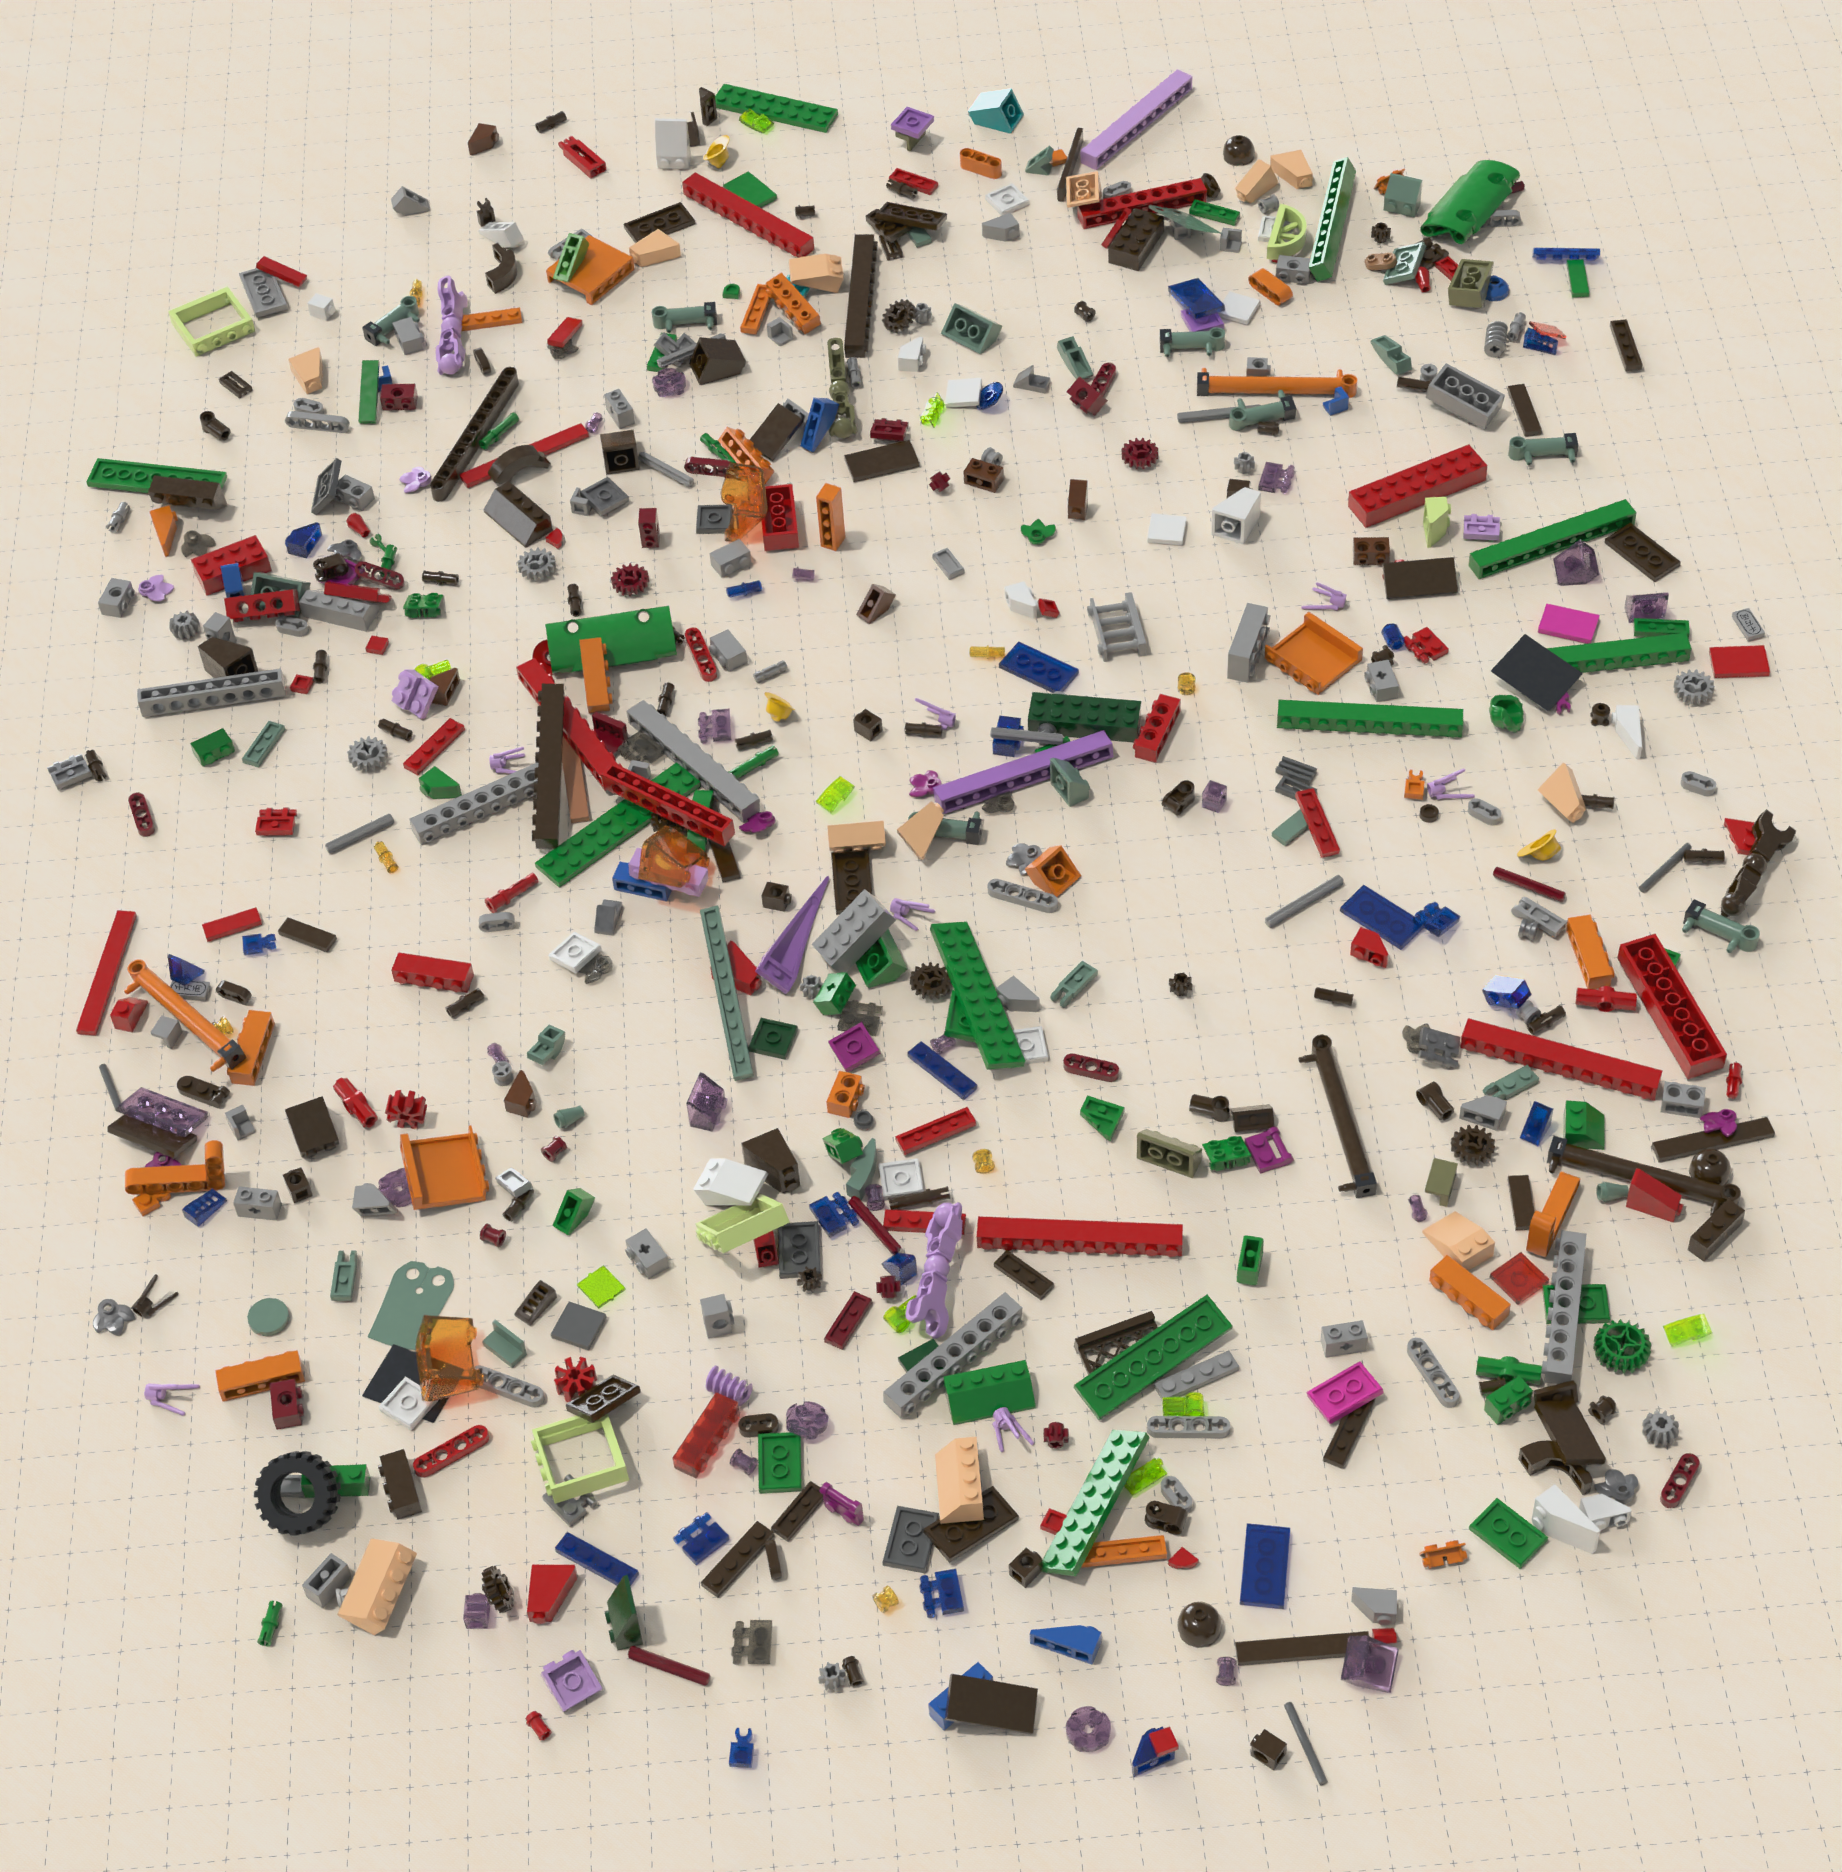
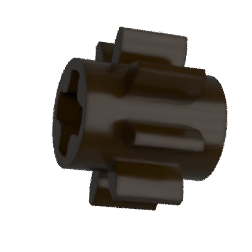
M1380 222L1372 226L1371 238H1374L1375 242L1384 243L1387 239H1390L1391 228H1388L1387 224Z
M1184 972L1174 973V978L1169 979L1170 992H1174L1177 997L1187 996L1188 990L1192 991L1193 988L1191 983L1192 977H1188Z
M806 1266L803 1272H798V1277L801 1279L797 1280V1285H803V1292L808 1290L814 1293V1289L817 1287L821 1288L819 1280L822 1279V1274H817L816 1267L808 1269Z

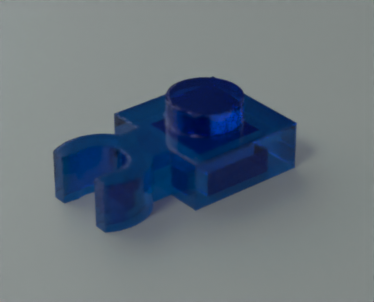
M261 933L242 936L244 955L263 953V948L269 950L276 949V943L271 942L276 941L275 934H268L265 937H262Z
M736 1728L735 1737L737 1742H731L729 1767L752 1768L754 1743H749L753 1737L752 1730L748 1728V1734L741 1736L740 1728Z

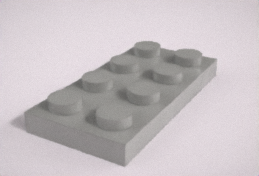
M257 268L239 273L256 318L288 309L275 276Z

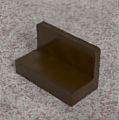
M700 87L702 123L705 126H709L717 119L715 93Z
M691 112L692 121L687 122L690 147L700 146L694 112Z
M1270 1104L1230 1108L1235 1132L1275 1127L1273 1107Z

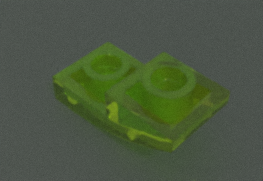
M750 108L739 117L741 123L760 133H765L774 125V122L764 114L759 116Z
M840 776L825 789L815 802L832 813L841 800H846L855 786Z
M1705 1314L1690 1316L1663 1326L1672 1347L1690 1339L1693 1341L1713 1333Z

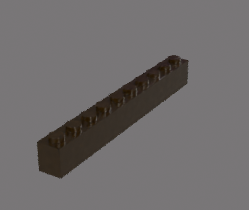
M855 234L844 340L845 358H865V352L869 350V341L867 340L870 339V330L868 328H871V319L869 317H872V307L869 306H873V296L871 295H874V285L872 284H875V274L873 273H876V263L874 262H877V252L875 251H878V241H875L874 234Z
M542 683V691H538V702H541V706H537V717H540V721H537V732H540V736H536V748H539V752H535V763H538V767H535L534 772L535 778H538V781L534 783V794H537V799H533V810H536V814L532 816V825L535 826V830H532V841H535L536 849H555L559 846L564 684Z

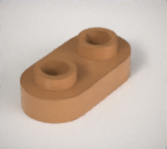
M1393 253L1368 255L1364 262L1368 270H1385L1395 267L1398 261Z

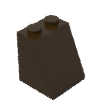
M699 337L689 364L699 385L740 375L745 367L746 360L736 340Z
M634 429L600 434L606 475L640 470Z
M215 637L209 638L198 646L204 669L213 678L258 672L253 650L248 646Z
M323 1096L285 1109L286 1117L301 1157H313L317 1155L318 1151L323 1149L330 1151L339 1144V1139Z
M778 1128L741 1143L744 1165L766 1171L768 1176L764 1182L782 1194L800 1187L798 1163Z

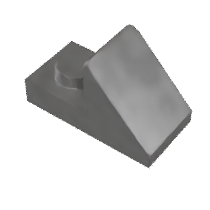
M1031 365L1018 373L1013 387L1045 394L1050 384V377L1035 375L1034 365Z
M604 899L602 905H597L595 933L613 936L623 907L622 902Z

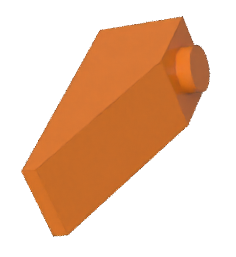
M169 505L149 511L165 557L169 556L177 530L175 522L178 521L176 512H172Z

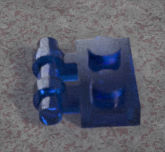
M1437 902L1428 903L1424 910H1419L1412 920L1415 924L1425 922L1423 927L1430 931L1431 934L1440 937L1457 924L1461 916L1446 906L1441 909Z
M835 1192L832 1195L834 1198L832 1201L825 1196L809 1204L810 1211L819 1221V1224L829 1238L846 1230V1221L850 1222L852 1226H856L859 1223L854 1209H850L847 1199L841 1196L839 1192ZM836 1209H841L843 1213L839 1214Z
M708 1512L693 1519L694 1522L686 1528L682 1527L678 1530V1534L673 1537L677 1545L683 1540L687 1543L682 1547V1551L695 1565H698L730 1540L729 1535L716 1521L710 1526L706 1524L712 1519ZM700 1529L702 1532L693 1538L691 1534Z
M956 1569L935 1572L936 1580L929 1581L927 1575L920 1577L921 1584L919 1588L924 1598L922 1604L928 1618H934L936 1616L935 1609L940 1607L942 1615L964 1611ZM938 1590L939 1598H932L931 1592Z

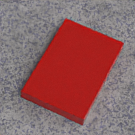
M1764 645L1709 647L1714 678L1765 677L1770 675Z

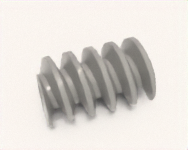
M1494 321L1487 326L1484 352L1490 357L1496 358L1506 349L1508 326L1504 322Z

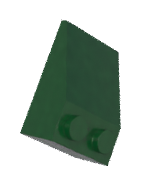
M624 1575L607 1601L608 1610L604 1611L607 1624H612V1630L608 1631L611 1644L616 1643L617 1651L630 1648L631 1646L643 1645L628 1575Z

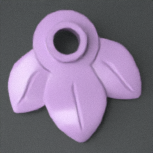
M415 467L411 472L403 474L399 480L406 484L404 493L413 492L420 486L424 487L430 484V472L425 471L422 467Z
M155 575L150 577L149 580L142 581L139 584L138 591L142 596H148L152 601H162L165 599L164 595L169 594L174 589V585L163 582V575Z

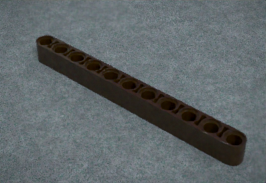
M506 367L502 370L432 479L430 487L434 501L442 502L447 499L460 479L459 474L465 471L479 449V441L491 430L517 389L519 381L516 368Z

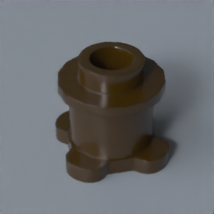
M1387 645L1382 646L1383 650L1372 653V663L1389 660L1390 665H1394V653Z
M1597 703L1593 705L1592 712L1590 713V717H1592L1591 725H1609L1610 707L1607 704Z
M1603 1395L1597 1403L1591 1402L1589 1404L1590 1408L1588 1411L1590 1415L1594 1416L1602 1425L1606 1422L1605 1418L1608 1415L1616 1412V1403L1609 1396Z

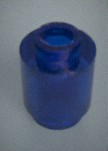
M1395 623L1385 625L1381 634L1387 646L1392 650L1402 648L1404 637L1398 625Z

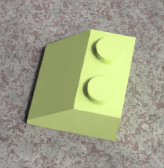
M1447 497L1425 498L1423 527L1427 548H1431L1445 536L1447 527H1450L1448 514H1451V504L1447 503Z

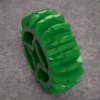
M1621 1319L1618 1323L1612 1320L1610 1325L1605 1323L1602 1328H1599L1594 1337L1593 1349L1596 1351L1595 1356L1600 1358V1364L1606 1363L1607 1369L1614 1368L1615 1373L1618 1369L1622 1370L1623 1374H1625L1626 1370L1633 1373L1635 1368L1640 1370L1642 1364L1645 1365L1650 1357L1652 1345L1649 1341V1335L1645 1334L1644 1328L1638 1329V1323L1631 1325L1630 1320L1627 1323H1623Z

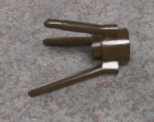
M154 1274L140 1298L131 1307L142 1318L146 1314L151 1317L156 1310L178 1296V1292H175L153 1308L151 1307L153 1302L146 1296L154 1286L158 1277L157 1274Z

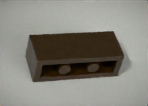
M1728 1199L1691 1235L1688 1251L1705 1262L1742 1225L1745 1210Z
M401 1449L379 1456L381 1465H378L381 1478L385 1477L386 1482L382 1483L385 1494H390L391 1500L387 1501L390 1513L395 1512L397 1520L421 1513L420 1502L405 1450Z

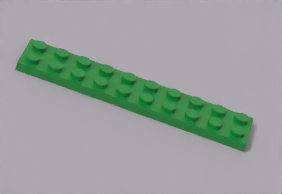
M677 762L651 780L684 797L689 796L701 787V782ZM624 799L560 844L558 848L553 849L536 861L535 867L560 888L650 824L651 814L654 812Z
M967 921L931 924V934L986 1069L1024 1067L1025 1059L1000 999L997 997L998 994Z

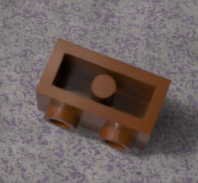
M975 458L970 460L963 471L964 484L996 493L1004 480L1003 467Z

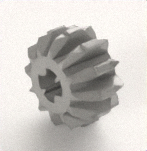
M187 610L185 613H182L180 611L178 615L174 614L173 618L170 619L169 629L175 638H180L181 640L187 638L189 640L190 636L195 637V634L199 632L200 623L194 612L189 613Z
M1658 1410L1654 1414L1649 1413L1642 1423V1433L1644 1436H1647V1442L1654 1441L1655 1446L1661 1443L1663 1447L1667 1445V1442L1672 1444L1679 1434V1423L1674 1421V1415L1668 1416L1666 1410L1663 1414H1660Z

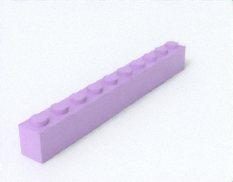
M1178 69L1170 74L1155 89L1151 90L1149 94L1132 106L1106 130L1102 131L1087 146L1083 147L1080 152L1081 163L1094 170L1101 167L1192 90L1193 76Z

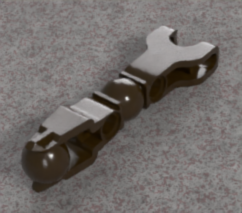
M1767 809L1758 816L1752 826V832L1755 837L1754 844L1749 854L1743 860V867L1739 870L1728 887L1725 896L1722 898L1721 916L1727 918L1742 914L1746 907V900L1756 890L1761 876L1767 869V863L1775 851L1782 850L1786 844L1793 840L1796 834V830L1791 826L1785 831L1778 830L1772 823L1774 814Z

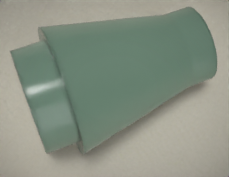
M580 1105L557 1110V1113L553 1115L558 1128H567L585 1116L584 1110Z
M1604 1181L1602 1184H1598L1596 1188L1598 1200H1603V1202L1628 1197L1629 1193L1627 1185Z

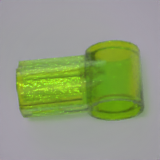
M444 660L430 666L420 664L414 670L430 680L431 677L450 670L451 666L448 660Z
M916 1295L899 1307L892 1306L885 1312L883 1316L884 1321L897 1333H902L909 1327L910 1321L906 1319L907 1304L911 1299L916 1298Z
M1191 1392L1186 1394L1185 1397H1162L1163 1416H1205L1204 1396L1201 1393Z

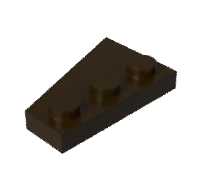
M875 209L865 215L866 222L889 243L894 242L912 230L910 225L876 219V213L879 209Z

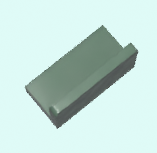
M495 1319L492 1321L494 1331L482 1341L483 1346L513 1368L527 1355L524 1342Z

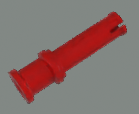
M532 872L505 890L500 889L496 895L491 898L487 897L484 901L489 911L495 913L501 906L510 904L511 899L539 882L537 876Z

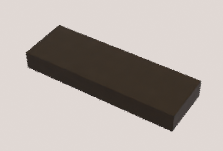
M289 917L278 929L279 935L324 952H328L337 940L335 934Z
M1529 1175L1508 1176L1515 1231L1529 1230L1535 1213Z
M1008 1250L994 1262L996 1269L1040 1300L1054 1288V1283Z
M810 1481L771 1526V1531L789 1542L824 1500L823 1494L820 1493L821 1487Z

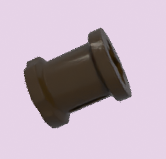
M1085 301L1078 302L1074 307V312L1077 315H1081L1086 322L1091 321L1095 317V309L1088 307Z

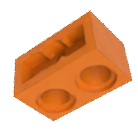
M844 1071L838 1072L826 1101L828 1113L851 1118L853 1111L857 1110L859 1096H862L864 1093L865 1085L862 1084V1076Z

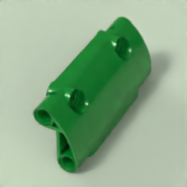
M1495 160L1477 161L1467 174L1459 177L1429 212L1428 219L1420 227L1421 233L1426 237H1432L1449 232L1456 243L1464 244L1471 235L1481 229L1483 224L1506 197L1512 193L1511 187L1520 178V172L1503 162Z
M669 605L545 624L552 674L583 671L579 641L583 639L601 637L602 644L606 643L607 654L603 655L604 660H608V667L652 661L662 657L677 655ZM641 613L649 615V619L646 622L639 620ZM571 623L578 625V630L574 633L568 630V626Z

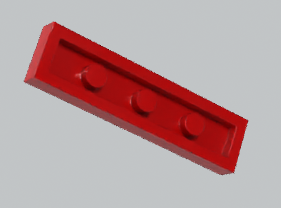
M449 718L403 763L404 768L418 776L465 730L464 725Z
M1314 788L1296 792V800L1321 858L1339 854L1340 848Z
M965 1107L895 1136V1140L903 1155H907L976 1126V1120L969 1108Z
M885 1209L883 1226L887 1231L926 1233L934 1212ZM962 1213V1235H965L966 1214Z

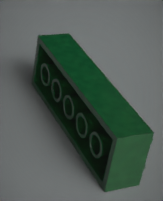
M1032 692L1028 714V731L1038 732L1041 724L1048 723L1056 727V734H1062L1063 737L1082 738L1104 730L1111 741L1134 743V740L1138 739L1141 701Z

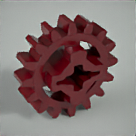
M1135 438V441L1129 440V444L1124 443V448L1121 449L1122 460H1124V464H1129L1130 468L1133 466L1136 469L1139 467L1145 469V466L1151 467V463L1156 464V459H1158V447H1156V443H1151L1150 439L1144 441V438L1141 440Z
M629 563V566L623 564L622 568H616L617 572H612V588L616 589V593L621 592L622 596L626 593L629 596L632 593L638 595V591L644 592V588H648V583L650 582L649 575L644 566L639 568L638 564L632 566L631 563Z

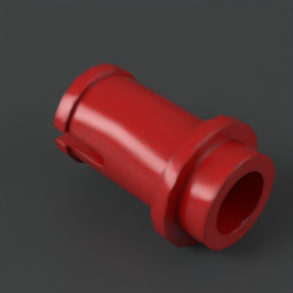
M533 1711L526 1716V1725L534 1730L540 1741L547 1739L551 1735L552 1731L542 1720L541 1713Z

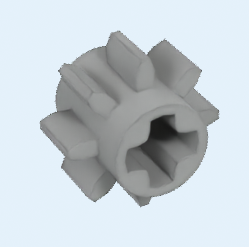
M918 303L916 305V318L913 319L917 323L924 324L928 319L932 318L931 307H928L925 303Z
M1247 452L1239 453L1238 458L1234 457V469H1238L1242 474L1250 473L1251 468H1255L1254 456Z
M814 975L807 976L806 978L803 977V983L800 984V991H803V997L816 998L823 985L821 977L817 978Z
M827 1662L824 1669H819L821 1675L818 1677L819 1684L825 1683L826 1691L828 1689L837 1691L840 1684L845 1685L843 1678L846 1676L845 1669L839 1670L838 1662L836 1664Z

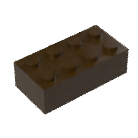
M1134 208L1108 248V263L1139 271L1164 232V216Z

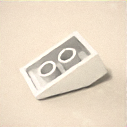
M655 118L657 168L689 169L691 150L687 119Z
M710 1159L693 1190L705 1205L751 1206L768 1173L728 1159Z
M1555 1484L1535 1498L1531 1520L1538 1530H1542L1549 1537L1591 1554L1596 1552L1600 1529Z

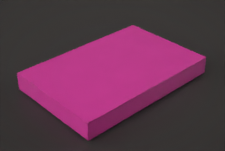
M1546 603L1538 627V633L1589 644L1592 642L1600 615Z
M1359 1361L1306 1393L1307 1397L1327 1422L1332 1424L1382 1395L1384 1392L1383 1388Z

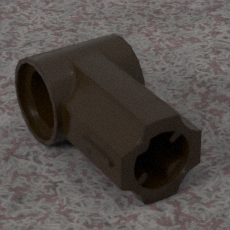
M204 411L200 414L202 430L205 433H211L219 440L225 441L228 439L231 433L230 428L216 419L213 412Z
M1433 1081L1416 1090L1418 1101L1423 1106H1428L1439 1120L1445 1121L1454 1113L1453 1106L1443 1096L1442 1090L1436 1082Z
M1194 1094L1190 1100L1189 1111L1209 1115L1215 1121L1223 1122L1230 1116L1229 1100L1225 1096L1211 1098Z

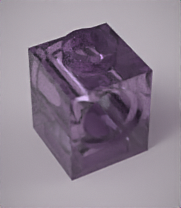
M1210 780L1202 792V808L1219 813L1227 801V786Z
M481 1593L465 1595L463 1620L466 1629H488L490 1604L487 1601L486 1595Z

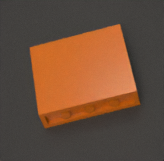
M588 235L585 239L589 242V247L584 260L569 282H560L586 295L587 303L593 305L635 269L633 257ZM559 260L546 270L548 283L555 280L553 276Z
M1307 612L1304 615V623L1272 648L1265 645L1264 658L1269 663L1277 666L1282 672L1293 677L1295 681L1306 686L1308 690L1319 695L1362 661L1363 648L1311 612Z
M472 1125L468 1127V1133L412 1141H410L408 1133L400 1134V1151L413 1210L486 1201L489 1183L488 1180H484L485 1166L480 1163V1160H482L481 1149H477L478 1137L477 1133H473Z

